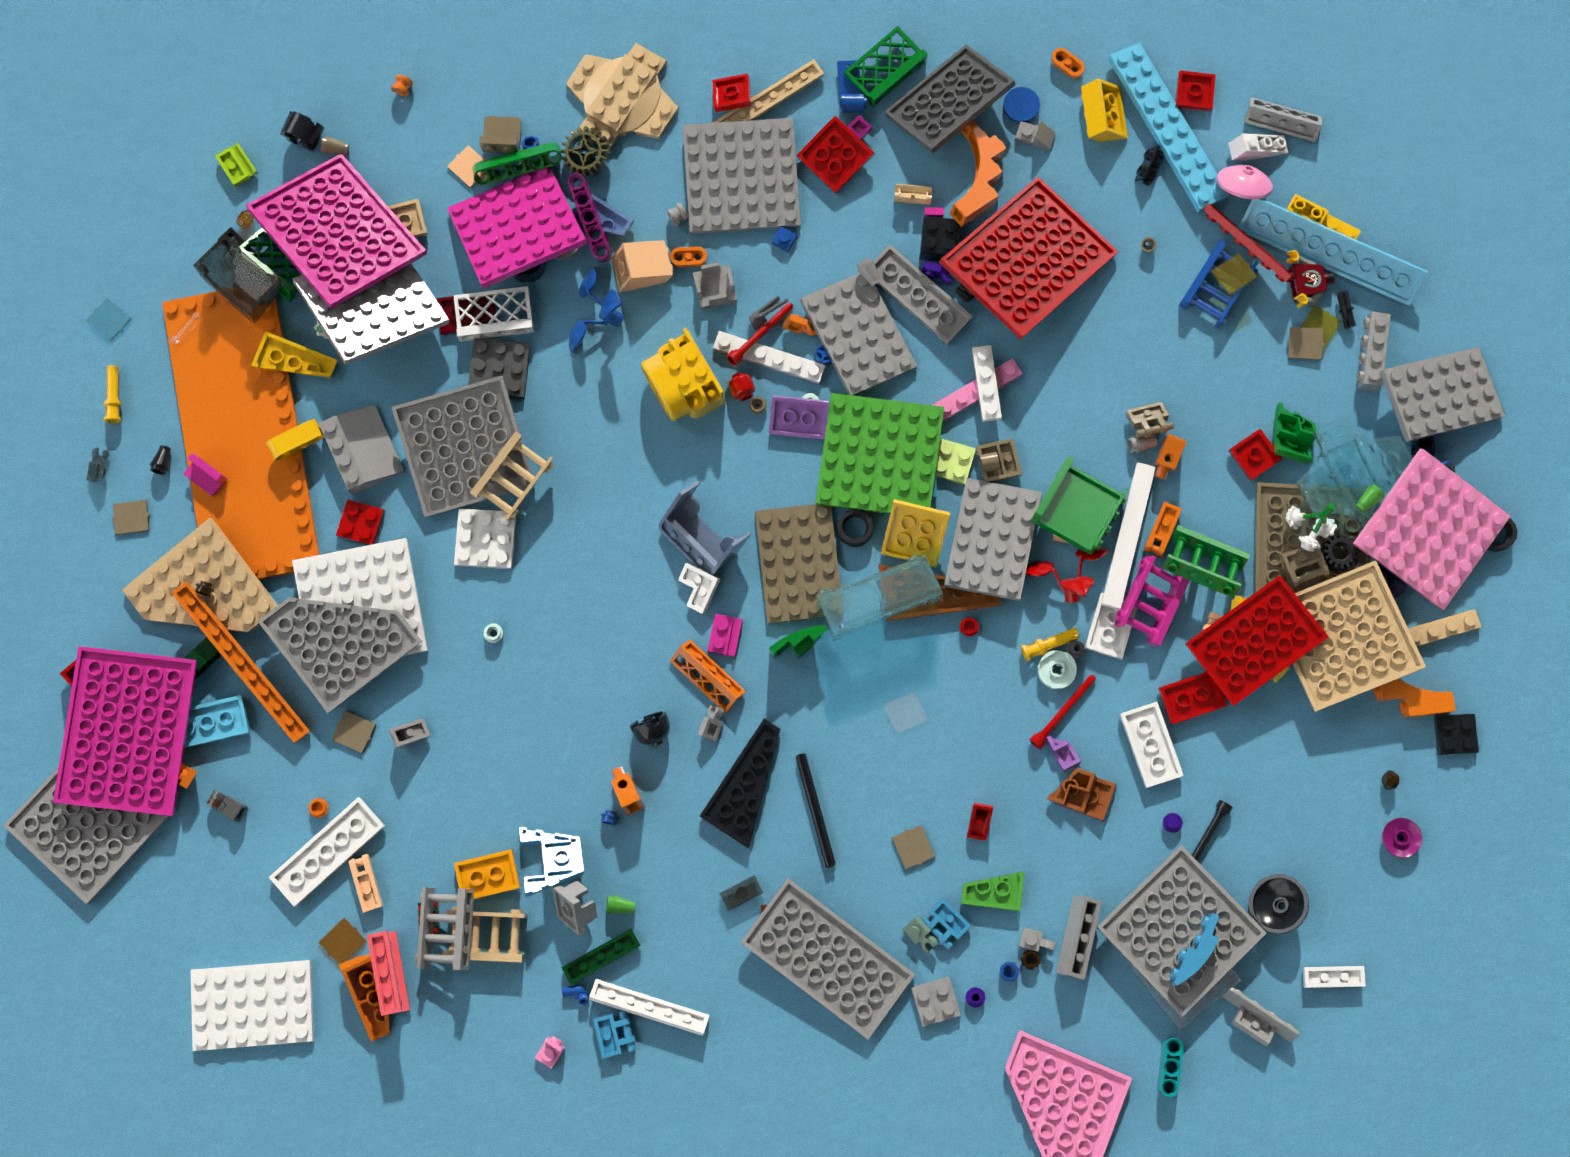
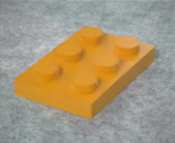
M512 849L454 863L459 888L474 889V899L521 888Z

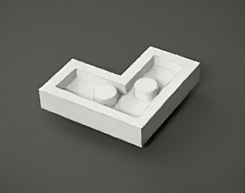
M685 563L678 581L694 588L686 606L701 614H705L720 579L689 563Z

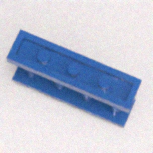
M1219 240L1179 304L1183 309H1186L1188 304L1191 306L1195 305L1219 319L1214 326L1215 328H1218L1221 323L1225 325L1230 317L1227 314L1248 279H1253L1258 271L1256 266L1259 263L1255 261L1249 267L1228 255L1223 249L1226 243L1222 240ZM1216 259H1222L1246 273L1247 275L1242 283L1217 269L1216 265H1214ZM1209 274L1211 276L1212 274L1236 288L1237 291L1233 297L1226 295L1206 283L1207 280L1204 279L1206 275ZM1203 289L1227 303L1228 305L1222 313L1198 299V296L1195 295L1196 291Z

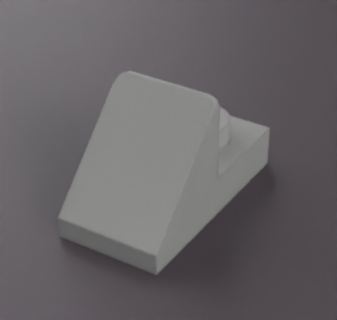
M1021 121L1015 141L1050 151L1055 132L1042 121L1039 122L1038 126Z
M423 718L388 730L395 747L405 749L412 743L430 737Z

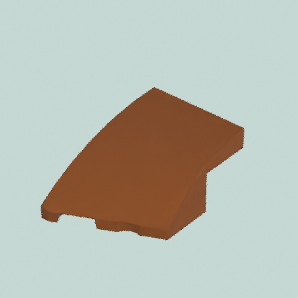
M1076 768L1068 779L1064 780L1052 794L1048 795L1047 800L1104 822L1117 785L1097 778L1094 773Z

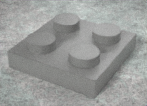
M949 976L911 987L922 1027L961 1016Z

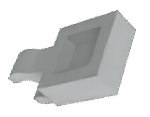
M710 705L708 708L709 717L704 716L697 735L716 742L722 727V723H719L724 709Z
M1023 927L1019 947L1036 952L1039 951V947L1054 950L1056 942L1042 939L1043 932Z

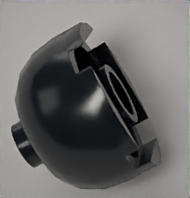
M662 711L644 716V720L641 723L637 720L630 725L632 734L637 741L644 745L652 744L653 747L662 744L663 739L667 737L670 731L669 718L666 712L663 713Z

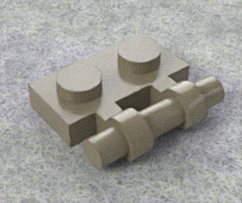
M1162 402L1126 410V417L1132 428H1141V430L1135 432L1137 438H1148L1152 434H1164L1168 430L1174 429L1172 422L1165 423L1169 418V414ZM1154 423L1157 424V426H1153V427H1150V426H1149L1150 424H1154Z

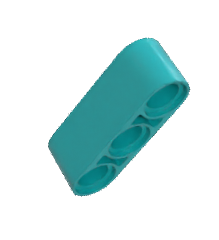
M1174 1037L1166 1038L1161 1048L1157 1089L1160 1094L1166 1097L1176 1096L1180 1085L1184 1047L1182 1041ZM1172 1041H1175L1177 1044V1049L1174 1052H1170L1168 1049V1045ZM1172 1061L1175 1069L1169 1073L1166 1070V1065ZM1167 1082L1172 1084V1091L1169 1093L1164 1091V1085Z

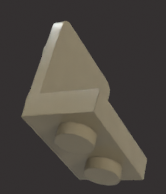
M485 117L483 136L479 138L482 152L509 154L519 151L521 119L518 117Z

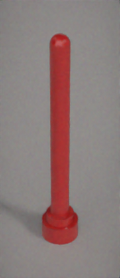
M787 303L739 349L731 350L726 355L728 362L735 367L742 362L743 355L793 308V304Z
M1090 675L1041 732L1032 735L1029 741L1036 748L1041 750L1045 746L1046 737L1095 682L1096 677L1094 675Z

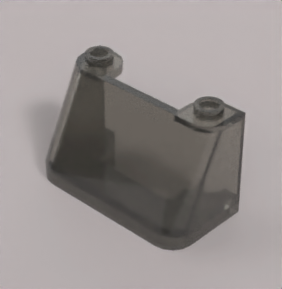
M224 234L193 266L214 290L249 321L255 324L282 288V279L275 273L265 272L239 247L241 243L235 237L230 238Z

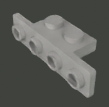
M1231 987L1223 994L1224 999L1239 1008L1232 1024L1264 1046L1270 1044L1274 1033H1277L1289 1042L1299 1036L1300 1032L1291 1024L1284 1022L1276 1014L1269 1012L1260 1006L1258 1002L1245 996L1240 990Z

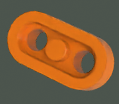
M1057 48L1053 51L1051 62L1056 68L1072 79L1080 78L1083 75L1085 66L1080 59L1064 48Z
M679 247L671 251L670 261L677 268L700 267L706 263L707 253L702 247ZM701 256V259L696 260L695 257ZM677 257L683 258L681 261L676 260Z

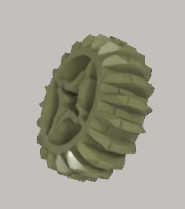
M584 126L583 131L580 127H577V133L573 130L570 131L572 137L565 136L568 142L562 143L566 147V149L561 150V153L566 154L562 157L563 161H567L565 166L567 168L570 167V172L574 173L576 171L580 175L583 174L584 177H587L588 173L591 176H595L594 170L601 173L599 167H606L603 163L604 160L610 161L606 154H611V151L606 149L610 146L608 142H605L606 136H601L602 132L599 130L596 132L594 127L589 130L587 126ZM589 137L596 140L599 149L591 147ZM581 139V144L574 148L575 144ZM586 149L590 150L589 152L585 153V155L583 153H580L586 151ZM573 155L580 156L582 166L575 162ZM594 156H598L597 159L591 164V159Z

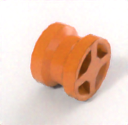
M398 74L395 77L396 82L392 85L391 90L400 96L407 97L409 95L408 90L412 87L413 81L406 76Z

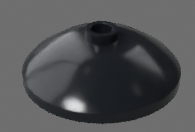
M1284 874L1270 875L1260 880L1253 888L1249 898L1250 914L1260 927L1267 932L1273 934L1289 933L1297 929L1306 919L1309 911V897L1303 885L1295 878ZM1284 903L1286 905L1285 908L1280 910V905Z

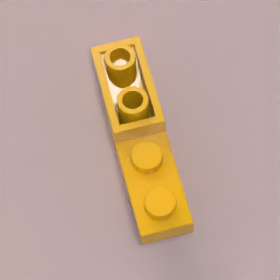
M1297 194L1294 195L1287 207L1289 211L1353 239H1357L1361 230L1327 214L1329 210Z

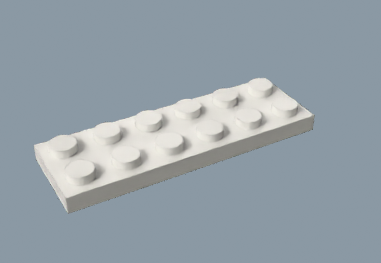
M358 797L269 878L289 902L296 907L379 833L385 825L367 804Z

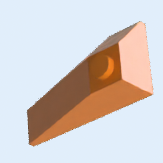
M370 954L355 957L338 965L370 1041H375L390 1034L389 1014L381 1016Z

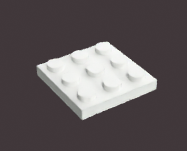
M459 509L454 565L512 569L516 517L513 520L509 518L507 521L504 519L507 515L505 511Z

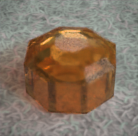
M244 210L237 216L236 224L242 229H246L253 223L254 217L248 210Z

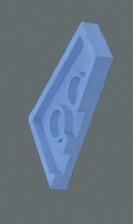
M592 194L605 233L625 237L634 220ZM582 198L580 204L585 205L588 202V198ZM576 208L573 215L578 225L583 227ZM589 215L586 222L593 221L594 215Z

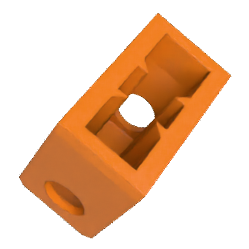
M1171 434L1164 437L1154 463L1155 466H1158L1155 477L1166 480L1168 472L1175 470L1186 445V440ZM1165 456L1170 458V463L1165 461Z
M623 767L612 770L615 779L611 783L626 815L628 816L644 809L645 806L630 774H625Z

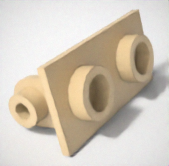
M895 184L894 202L931 205L932 187Z

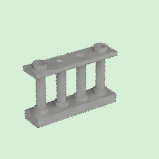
M422 887L420 894L421 912L418 953L416 954L417 968H430V963H452L453 970H469L474 889L458 888V893L455 895L435 894V888ZM434 902L456 903L457 912L455 915L433 914ZM433 922L455 923V934H432ZM431 942L453 943L454 954H431Z

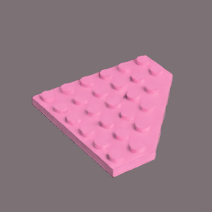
M1019 1030L1006 1062L1005 1070L1041 1156L1103 1157L1132 1078Z

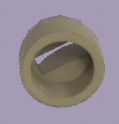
M1152 237L1144 238L1141 243L1142 250L1146 253L1153 252L1156 249V241ZM1146 242L1152 247L1151 250L1146 246Z

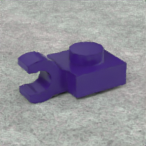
M924 260L922 273L931 279L941 277L944 283L951 284L952 279L946 277L947 274L951 273L943 268L942 265Z

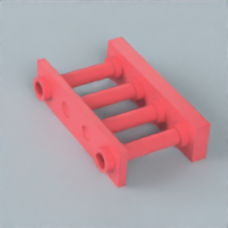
M382 931L367 935L381 1016L411 1010L397 932Z

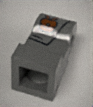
M215 789L206 802L210 807L237 822L240 821L248 807Z

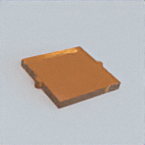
M343 918L319 941V944L328 952V956H332L340 965L346 962L366 942V939L357 931V927H353L346 918Z

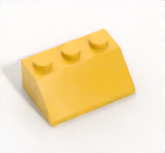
M1099 78L1081 86V98L1084 105L1088 138L1098 142L1127 139L1128 134L1120 86Z

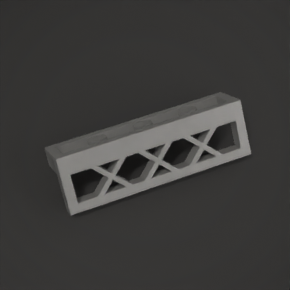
M1251 97L1244 123L1316 142L1322 126V117Z

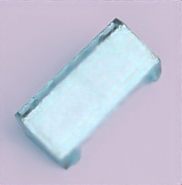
M917 554L908 558L909 561L831 591L830 589L820 591L819 595L816 596V600L832 641L842 639V636L846 635L845 632L849 635L853 631L918 606H925L928 600L931 604L941 601L943 596L942 589L925 555L919 556Z

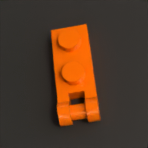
M1165 501L1163 502L1143 551H1151L1156 554L1155 556L1162 557L1181 513V508ZM1154 539L1161 542L1159 547L1153 544Z

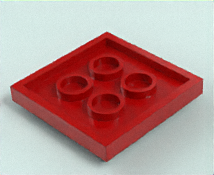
M834 116L796 156L837 194L875 153L841 120Z

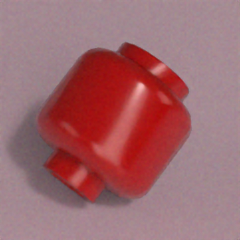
M735 373L728 382L734 399L742 402L753 397L756 389L749 374Z

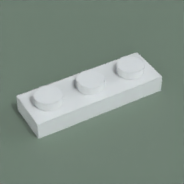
M1364 966L1302 967L1304 988L1366 986Z

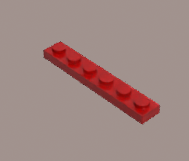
M1208 204L1204 208V211L1208 213L1206 217L1214 223L1217 221L1224 233H1231L1235 237L1233 240L1241 247L1243 245L1249 249L1247 252L1256 259L1258 257L1261 259V265L1267 270L1272 269L1276 273L1275 277L1281 282H1292L1296 277L1214 205Z

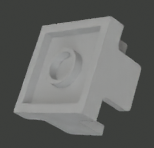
M719 262L702 265L701 271L693 273L701 310L737 302L729 265L720 267Z
M575 881L566 887L560 884L552 887L558 919L578 936L586 933L585 925L597 918L594 901L581 906L580 900H578L579 897L588 893L587 888L579 881Z

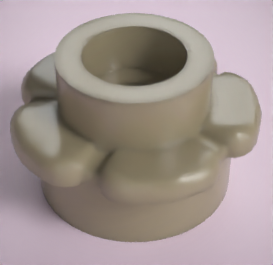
M753 397L748 407L752 410L753 414L759 415L766 411L767 402L764 398Z

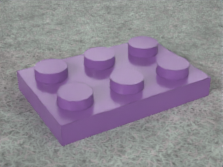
M772 395L769 434L825 439L829 401Z

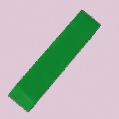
M550 142L483 160L473 165L474 180L477 184L485 185L555 166L561 162L562 154L559 145ZM551 152H556V153H557V154L554 155V156H550V155H549ZM533 157H539L538 160H531ZM515 162H521L520 165H513ZM497 167H503L501 170H496ZM483 171L485 174L478 175V172Z

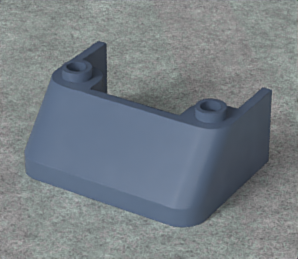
M696 481L679 492L659 522V530L695 567L714 575L738 553L751 533L748 531L738 539L733 536H727L721 540L697 516L700 505L693 496V493L700 483Z

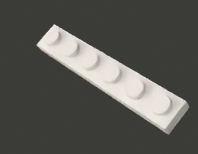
M719 331L713 350L728 354L731 350L739 349L748 340ZM755 343L742 358V360L816 384H820L825 369L823 364Z
M598 979L595 980L589 996L591 1001L701 1036L704 1035L709 1019L708 1014Z

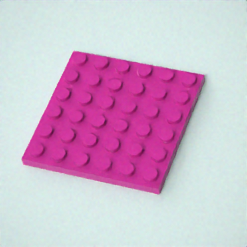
M550 167L529 172L447 208L483 289L587 244Z

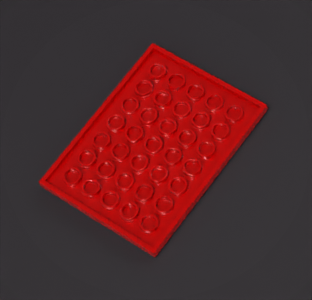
M1037 177L947 253L939 263L1009 330L1022 340L1115 257L1118 250L1043 180Z

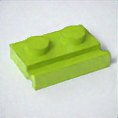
M238 142L233 147H228L215 155V158L235 188L249 180L251 176L258 174Z

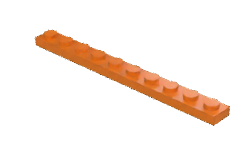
M186 581L172 591V596L290 740L295 744L307 735L310 730L192 586Z

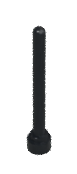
M1219 800L1216 804V814L1192 853L1196 861H1198L1223 816L1229 815L1233 809L1231 805L1222 800Z

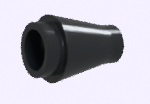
M160 445L159 450L150 463V471L159 475H165L166 471L169 470L171 448Z

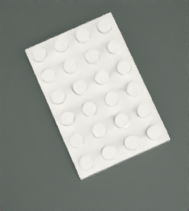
M311 960L191 970L193 1051L314 1041Z

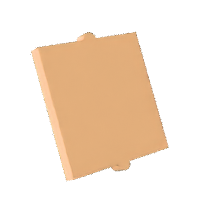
M468 145L460 154L456 155V158L447 167L471 188L476 183L473 176V165L484 159ZM483 171L478 172V175L485 174Z

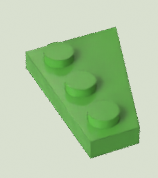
M1024 871L963 884L961 904L1021 911Z

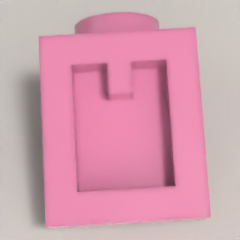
M555 1036L552 1039L547 1037L535 1059L552 1069L565 1049L562 1046L563 1042Z

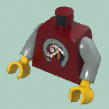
M1296 250L1289 251L1286 255H1289L1290 259H1287L1286 262L1293 264H1291L1288 270L1296 276L1290 282L1294 304L1300 303L1297 305V308L1313 306L1322 298L1327 290L1326 285L1335 283L1334 273L1324 274L1321 264H1316L1299 256Z

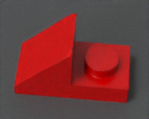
M973 803L967 838L986 841L993 806Z

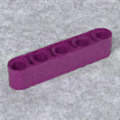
M578 173L572 174L568 179V185L591 251L599 262L607 263L612 258V251L589 185L582 175ZM581 180V186L574 187L575 182ZM587 197L588 202L585 205H581V199ZM589 215H594L593 221L586 222ZM595 232H600L598 239H592ZM606 249V254L603 257H599V251Z

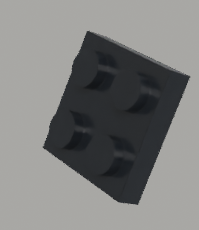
M1475 714L1434 716L1438 755L1479 753Z

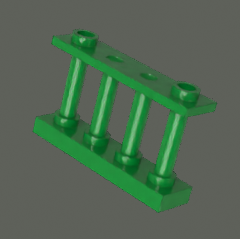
M1177 525L1170 539V542L1176 544L1173 556L1168 554L1161 569L1234 598L1241 587V583L1235 581L1237 570L1242 571L1250 554ZM1183 548L1194 551L1191 563L1180 559ZM1201 555L1212 559L1209 570L1198 566ZM1220 562L1230 566L1227 578L1216 574Z

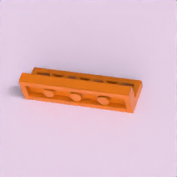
M691 640L681 645L670 660L718 707L724 709L723 712L725 713L746 692ZM680 655L686 660V665L677 660ZM692 669L700 672V678L693 675ZM706 682H710L712 685H714L715 691H711L710 689H708ZM720 695H724L730 700L728 705L721 701Z

